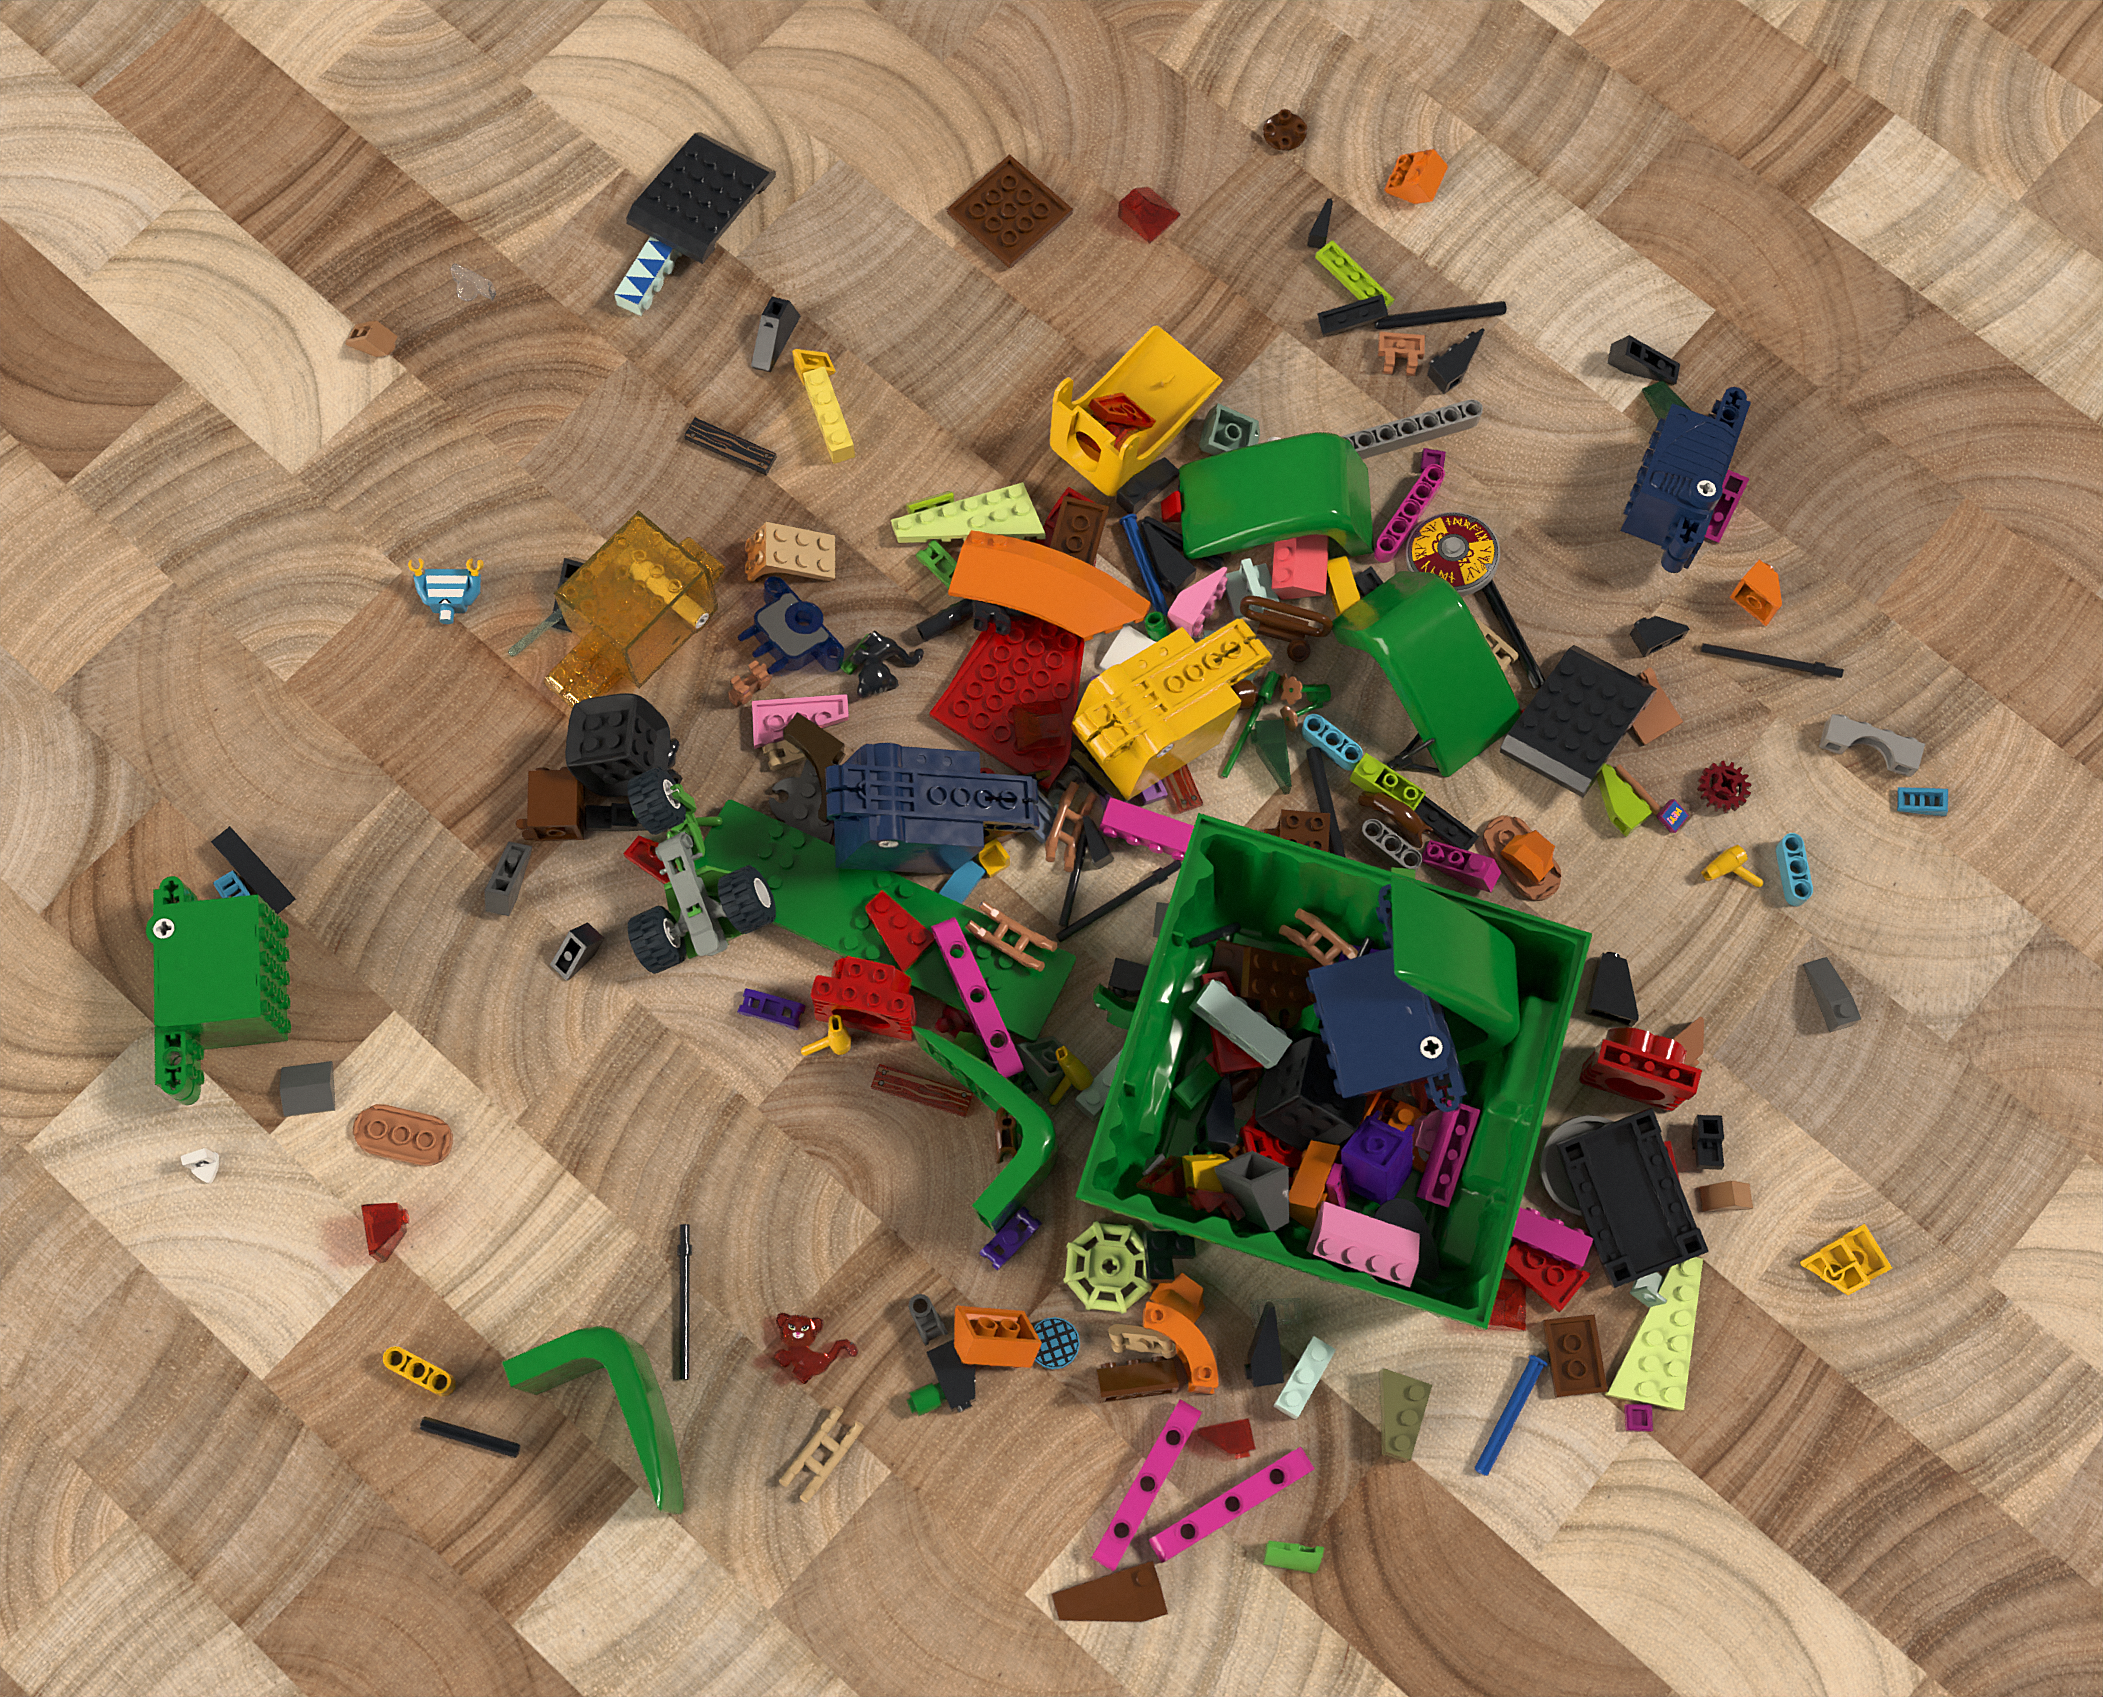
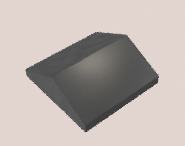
M332 1061L281 1068L279 1090L285 1117L336 1111Z

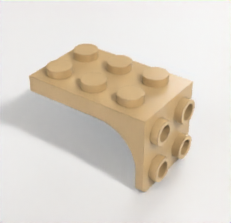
M765 522L746 541L745 550L748 552V560L745 565V572L748 574V581L754 582L759 576L768 573H788L830 582L835 579V535Z

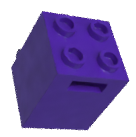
M1377 1110L1372 1117L1366 1116L1341 1150L1349 1190L1381 1205L1387 1200L1394 1199L1412 1173L1411 1135L1414 1132V1127L1408 1125L1404 1132L1380 1121L1383 1112Z

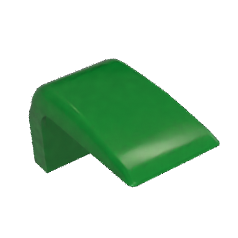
M1313 432L1286 437L1202 458L1184 464L1179 468L1183 555L1186 560L1314 534L1334 538L1352 557L1374 553L1368 468L1350 441L1337 434Z
M1399 571L1332 621V632L1340 644L1369 653L1381 666L1423 742L1431 738L1435 739V742L1430 744L1427 749L1443 777H1450L1508 733L1522 714L1503 670L1468 606L1448 581L1434 573Z
M1395 875L1391 876L1394 971L1396 976L1443 1005L1459 1066L1497 1053L1504 1046L1512 1042L1520 1029L1516 955L1513 942L1504 933L1461 905L1408 879ZM1433 1044V1049H1431L1430 1052L1436 1054L1435 1050L1438 1049L1439 1046Z
M912 1026L911 1028L919 1046L995 1114L1002 1106L1016 1119L1017 1133L1023 1138L1020 1149L972 1205L977 1218L997 1235L1046 1180L1058 1160L1059 1144L1053 1121L1022 1090L986 1062L930 1030Z
M599 1325L572 1331L502 1362L510 1387L534 1395L548 1391L593 1371L606 1368L657 1508L661 1512L679 1515L683 1513L684 1492L673 1428L659 1383L649 1357L641 1344L613 1328Z

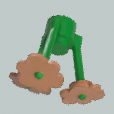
M1283 673V676L1280 678L1279 693L1281 694V700L1285 701L1287 698V702L1293 705L1297 700L1301 699V693H1306L1308 701L1313 702L1312 705L1297 712L1289 709L1287 705L1280 709L1283 723L1293 732L1298 726V717L1314 709L1323 708V703L1331 699V690L1326 683L1307 685L1297 681L1295 677H1290L1289 679L1287 673Z

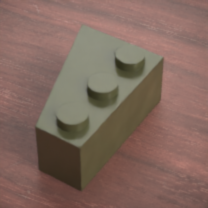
M1382 1368L1379 1371L1382 1455L1407 1463L1413 1455L1432 1384Z

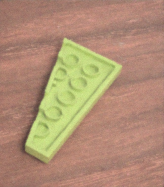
M1023 482L891 520L898 543L927 542L929 539H942V542H951L953 538H963V541H965L971 530L1015 537L1024 540V537L1037 536V539H1045L1044 529Z
M1694 1257L1669 1267L1658 1292L1667 1299L1666 1304L1650 1307L1611 1386L1608 1388V1392L1605 1394L1606 1396L1678 1411L1684 1410L1703 1264L1702 1258Z

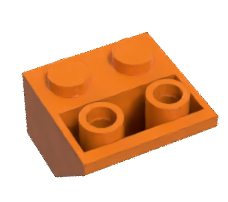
M1434 149L1400 155L1384 191L1413 204L1432 202L1448 165Z

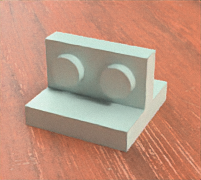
M1248 558L1241 560L1238 571L1226 573L1228 582L1225 586V592L1235 620L1237 618H1244L1239 608L1241 600L1245 596H1260L1279 602L1277 594L1271 589L1272 579L1266 563L1253 566L1251 559ZM1256 605L1249 606V609L1260 613L1264 609L1271 610Z

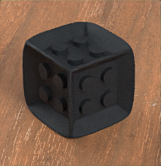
M621 693L589 698L574 704L567 731L566 765L571 774L590 791L606 797L627 796V785L631 778L655 767H661L667 771L670 752V728L664 716L645 698L636 694Z
M1314 1036L1304 1038L1289 1046L1275 1066L1269 1069L1266 1068L1255 1108V1119L1261 1127L1302 1152L1308 1149L1311 1140L1338 1145L1351 1137L1360 1125L1367 1101V1096L1356 1099H1344L1342 1095L1337 1094L1334 1085V1079H1337L1336 1070L1330 1069L1327 1054L1331 1053L1329 1044H1324L1321 1038Z

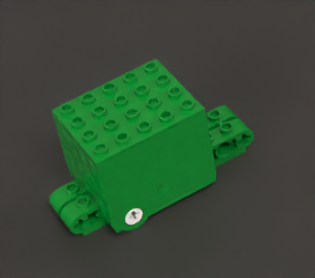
M169 876L163 879L159 889H153V916L146 925L147 938L154 944L155 1085L182 1105L189 1106L198 1101L201 1094V1085L205 1081L204 1072L201 1069V1060L204 1059L205 1049L288 1041V1033H291V1021L287 1018V1009H290L291 1001L289 994H287V985H290L289 971H286V962L289 961L290 955L289 949L286 947L285 938L289 937V928L287 923L259 895L198 901L196 894L178 877Z

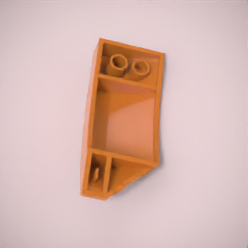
M974 530L970 531L962 545L948 590V595L993 603L1039 617L1084 638V642L1093 639L1095 634L1101 632L1108 634L1122 629L1123 624L1134 621L1135 624L1144 621L1151 607L1150 601L1106 572L1084 561L1037 543Z

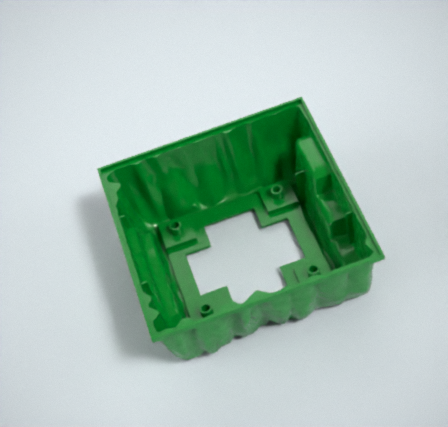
M1198 813L1075 1199L1111 1210L1115 1214L1121 1213L1149 1222L1154 1228L1159 1230H1174L1179 1235H1189L1317 1276L1321 1281L1339 1283L1429 1312L1438 1318L1445 1317L1487 1330L1592 933ZM1393 875L1408 879L1461 905L1504 933L1513 942L1516 955L1520 1029L1512 1042L1491 1056L1460 1065L1467 1096L1462 1097V1104L1479 1109L1480 1113L1449 1207L1416 1196L1423 1174L1412 1169L1411 1175L1394 1197L1406 1199L1418 1207L1427 1222L1439 1256V1276L1434 1280H1429L1414 1274L1410 1287L1311 1254L1306 1249L1312 1232L1290 1216L1288 1224L1279 1227L1275 1231H1267L1259 1225L1237 1217L1232 1212L1227 1197L1200 1209L1190 1205L1187 1200L1182 1156L1193 1155V1150L1198 1148L1196 1126L1213 1087L1189 1111L1171 1094L1175 1087L1202 1060L1214 1051L1209 1023L1189 1009V1007L1202 989L1199 976L1211 973L1217 940L1194 947L1192 945L1194 937L1238 922L1241 925L1240 931L1222 937L1220 940L1315 959L1303 948L1279 933L1282 925L1299 931L1305 938L1314 931L1304 921L1295 917L1296 911L1302 909L1317 916L1322 920L1321 922L1348 944L1361 946L1366 935L1375 939L1372 946L1373 949L1386 950L1388 947H1386L1382 933L1387 931L1385 923L1381 924L1379 922L1375 907L1380 906L1379 891L1383 886L1391 884V876ZM1324 936L1314 944L1324 954L1334 946ZM1340 953L1333 959L1337 963L1339 962ZM1258 1000L1256 1002L1255 1012H1257L1260 1009V1001ZM1281 1011L1279 1012L1280 1022H1282L1283 1019ZM1451 1083L1446 1086H1438V1090H1445L1446 1098L1442 1099L1444 1104H1447L1448 1100H1455V1097L1450 1096L1447 1088H1452ZM1426 1094L1422 1111L1428 1115L1434 1111L1433 1108L1436 1104L1433 1099H1428ZM1235 1117L1234 1124L1235 1130L1238 1133L1237 1144L1243 1141L1239 1136L1240 1128L1244 1127L1248 1121ZM1206 1152V1155L1221 1154L1224 1156L1225 1153ZM1163 1154L1174 1173L1158 1192H1154L1142 1175L1146 1159ZM1349 1190L1350 1196L1345 1209L1373 1218L1380 1205Z

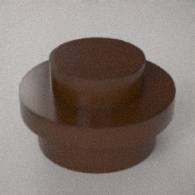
M1294 639L1287 646L1288 657L1295 662L1305 661L1311 652L1309 643L1304 639Z

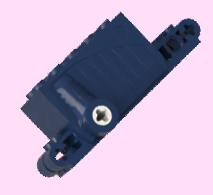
M1738 387L1728 388L1721 400L1716 399L1708 416L1672 403L1665 418L1660 417L1655 431H1653L1650 437L1649 448H1647L1642 459L1643 466L1639 468L1636 476L1637 481L1634 483L1629 495L1630 500L1623 511V514L1626 516L1620 531L1661 546V549L1664 550L1661 565L1669 573H1678L1683 568H1689L1703 544L1713 511L1722 496V485L1751 404L1750 401H1747L1746 393Z

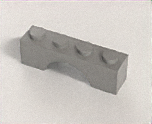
M1832 714L1825 722L1819 748L1841 755L1853 745L1865 744L1872 746L1883 755L1888 770L1911 777L1919 769L1925 747L1924 743L1918 742L1913 737L1899 736L1891 730H1881L1872 727L1867 722H1856L1842 714Z

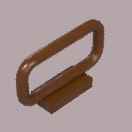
M1245 596L1240 603L1239 609L1244 617L1260 622L1257 634L1289 643L1294 639H1304L1305 635L1317 638L1326 637L1331 633L1333 627L1332 620L1324 614L1260 596ZM1256 605L1263 608L1286 613L1289 615L1297 616L1300 618L1308 619L1311 621L1321 623L1323 627H1311L1308 626L1309 621L1301 620L1298 618L1290 617L1265 609L1263 610V613L1256 612L1249 609V606Z

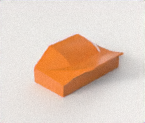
M1534 830L1524 835H1516L1500 854L1538 885L1554 867L1552 858L1555 846Z
M1183 1273L1174 1276L1175 1280L1172 1283H1160L1149 1300L1176 1310L1195 1324L1206 1308L1203 1303L1204 1288Z

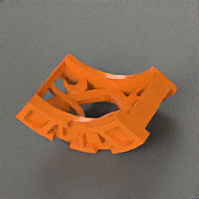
M1147 1302L1145 1309H1143L1142 1327L1162 1333L1174 1341L1176 1354L1180 1358L1186 1372L1188 1392L1214 1395V1388L1218 1387V1371L1215 1357L1204 1335L1188 1318L1176 1310L1161 1304Z

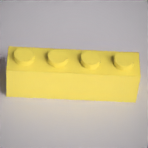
M825 366L803 373L805 388L833 464L854 458V444Z

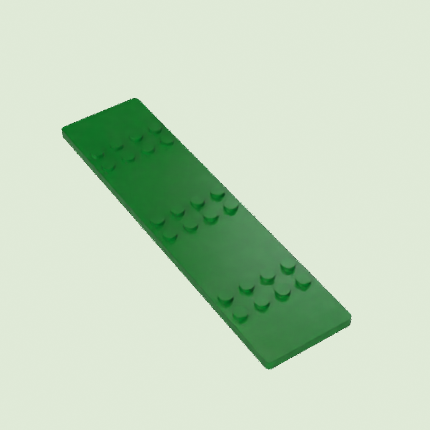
M734 800L726 801L718 817L722 818L723 822L720 826H712L703 841L705 855L694 861L696 870L707 865L733 872L744 866L751 865L764 877L774 897L776 919L772 924L844 957L851 956L892 965L898 970L896 961L891 956L884 940L865 911V906L881 890L932 934L931 926L955 917L1007 1031L1031 1043H1035L1038 1040L1076 964L1075 955L1058 947L1054 952L1043 949L1029 941L1023 952L1044 962L1045 966L1042 971L1023 966L1017 960L988 943L979 940L972 932L965 928L966 924L972 920L993 935L999 924L987 915L890 871L836 868L835 846ZM1008 928L1001 940L1014 947L1021 935ZM935 941L905 972L912 979L911 988L968 1013ZM958 949L950 953L954 958H960L964 955ZM977 993L970 997L975 1003H979L984 999L982 995Z

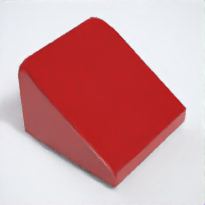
M1175 491L1161 501L1162 521L1164 523L1179 522L1182 512L1180 492Z

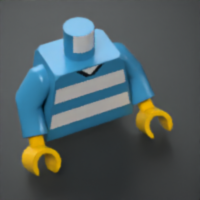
M419 558V568H415L412 565V559L409 561V569L415 572L413 578L416 591L423 603L430 606L433 613H440V623L452 624L454 613H465L468 606L472 605L480 594L481 574H479V570L484 566L481 559L478 560L477 568L473 567V558H471L466 563L467 569H425V573H422L421 570L424 567L423 559Z

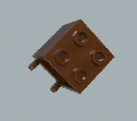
M540 767L536 768L535 771H528L527 819H518L516 821L517 828L524 830L522 832L523 839L535 840V842L584 840L585 786L571 774L567 767H561L560 770Z
M1281 809L1276 829H1264V833L1328 852L1330 813Z

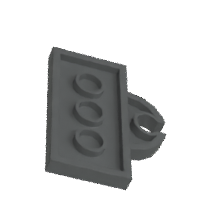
M806 759L801 777H788L774 785L772 792L776 794L786 793L789 798L786 802L779 803L774 798L769 797L772 814L779 821L830 844L835 830L834 820H828L825 823L818 818V810L821 804V787L813 766Z

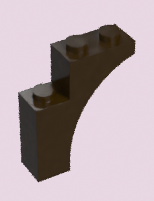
M797 712L783 730V739L799 749L813 766L821 787V804L818 810V818L827 823L829 819L827 818L826 795L829 793L826 792V768L835 764L839 765L846 755L844 753L845 744Z

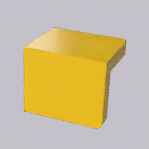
M997 838L984 845L983 850L976 855L977 861L986 870L989 878L1010 866V856Z

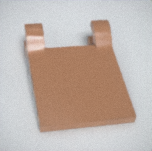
M1651 667L1643 671L1638 677L1640 680L1657 688V692L1646 709L1641 711L1631 726L1643 746L1683 723V720L1659 685L1656 674Z

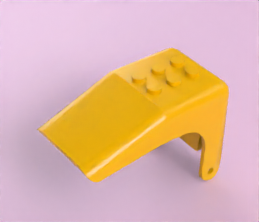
M1158 325L1153 326L1104 377L1078 400L1071 402L1074 381L1070 377L1064 379L1058 385L1054 393L1052 405L1050 446L1054 452L1103 494L1115 497L1119 488L1134 475L1148 467L1169 446L1221 384L1223 379ZM1123 392L1155 419L1156 422L1152 428L1100 420L1094 416L1093 410L1088 407V404L1093 398Z

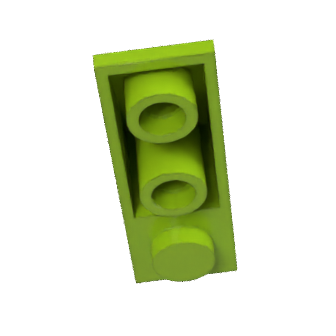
M1365 753L1349 781L1369 793H1383L1405 803L1413 810L1416 809L1427 793L1368 753Z
M1604 764L1596 778L1609 820L1627 837L1648 819L1652 811L1647 802L1639 799L1633 793L1632 787L1616 775V771L1611 765Z

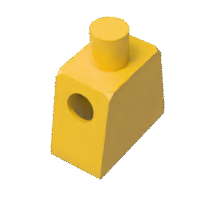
M1221 1154L1182 1156L1187 1200L1190 1205L1200 1209L1226 1198L1225 1192L1215 1173V1167L1230 1161L1227 1157Z

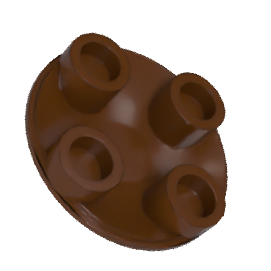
M1282 109L1278 114L1271 116L1266 121L1263 127V136L1271 147L1277 150L1288 151L1299 147L1304 142L1307 136V125L1298 115L1291 113L1288 109Z

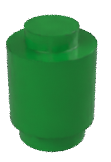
M1155 611L1147 615L1145 628L1150 639L1158 642L1173 633L1167 617L1161 612Z
M931 1382L909 1392L910 1398L906 1399L911 1413L916 1412L918 1416L940 1408L942 1403L947 1402L939 1382L936 1384Z

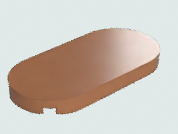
M1501 815L1494 818L1488 823L1483 833V845L1487 853L1495 860L1500 870L1523 897L1533 901H1543L1552 897L1559 889L1562 877L1558 863L1552 858L1554 867L1538 885L1500 854L1516 835H1524L1532 832V830L1522 819L1515 816Z
M375 1104L365 1111L363 1110L356 1117L353 1125V1135L356 1143L365 1152L415 1165H436L449 1155L453 1146L452 1131L439 1117L385 1104Z

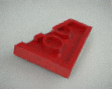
M1123 392L1093 398L1088 404V407L1093 410L1094 416L1100 420L1152 428L1156 422L1155 419Z

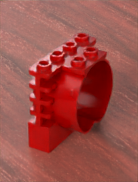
M851 956L835 960L831 977L817 975L814 979L811 998L815 1009V1019L829 1023V1017L839 1015L845 1027L912 1042L914 1032L911 1027L916 1026L917 1011H915L914 1000L909 995L912 979L892 965Z
M1621 1027L1608 1030L1606 1039H1603L1597 1045L1596 1050L1583 1063L1579 1082L1583 1085L1672 1112L1686 1099L1690 1100L1697 1093L1702 1069L1684 1064L1687 1050L1679 1042L1667 1037L1653 1035L1645 1030Z

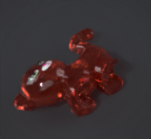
M779 1313L776 1317V1324L780 1330V1339L788 1347V1350L780 1349L773 1357L784 1368L793 1364L795 1368L792 1371V1375L802 1384H806L814 1376L827 1371L830 1364L837 1359L840 1350L845 1349L850 1357L858 1355L859 1351L856 1345L848 1339L836 1340L827 1354L812 1351L809 1347L814 1343L817 1334L823 1328V1319L819 1317L810 1318L797 1314L790 1316L787 1313Z

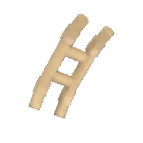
M834 1406L820 1428L779 1480L783 1486L787 1487L799 1474L804 1465L814 1471L817 1475L800 1495V1499L805 1503H808L821 1488L864 1428L863 1424L855 1421L840 1444L827 1434H829L843 1413V1409L839 1406ZM820 1444L833 1452L824 1466L812 1457V1454Z

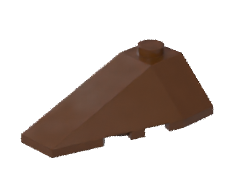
M1153 1561L1051 1594L1059 1621L1145 1622L1168 1614Z

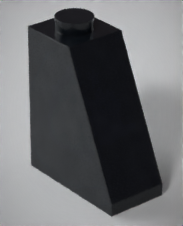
M1614 952L1602 953L1599 956L1585 1014L1631 1027L1636 1024L1639 1014L1627 959L1621 958L1619 954Z
M954 1339L927 1351V1356L951 1411L957 1410L958 1413L972 1408L971 1403L976 1398V1364L962 1363L954 1347Z

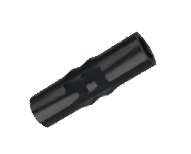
M965 598L951 604L948 608L940 610L937 614L917 624V631L923 641L927 642L973 617L971 609L972 599Z

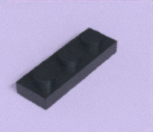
M1383 294L1317 313L1323 337L1389 318Z

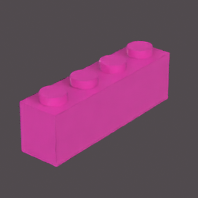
M1110 797L1106 803L1098 830L1103 831V834L1107 837H1120L1126 839L1128 844L1134 846L1143 845L1149 847V850L1154 853L1162 854L1164 852L1172 855L1173 859L1183 862L1194 826Z
M1448 1100V1101H1447V1104L1449 1105V1107L1452 1106V1105H1451V1102H1452L1451 1100ZM1461 1104L1458 1110L1443 1113L1416 1195L1417 1197L1449 1207L1480 1113L1479 1109Z
M1520 1207L1511 1242L1515 1243L1518 1241L1545 1253L1546 1256L1559 1262L1564 1261L1577 1270L1584 1266L1593 1242V1238L1587 1236L1588 1233L1579 1228H1573L1572 1230L1565 1227L1564 1222L1556 1218L1547 1219L1540 1216L1541 1213L1535 1209L1528 1207L1523 1209Z

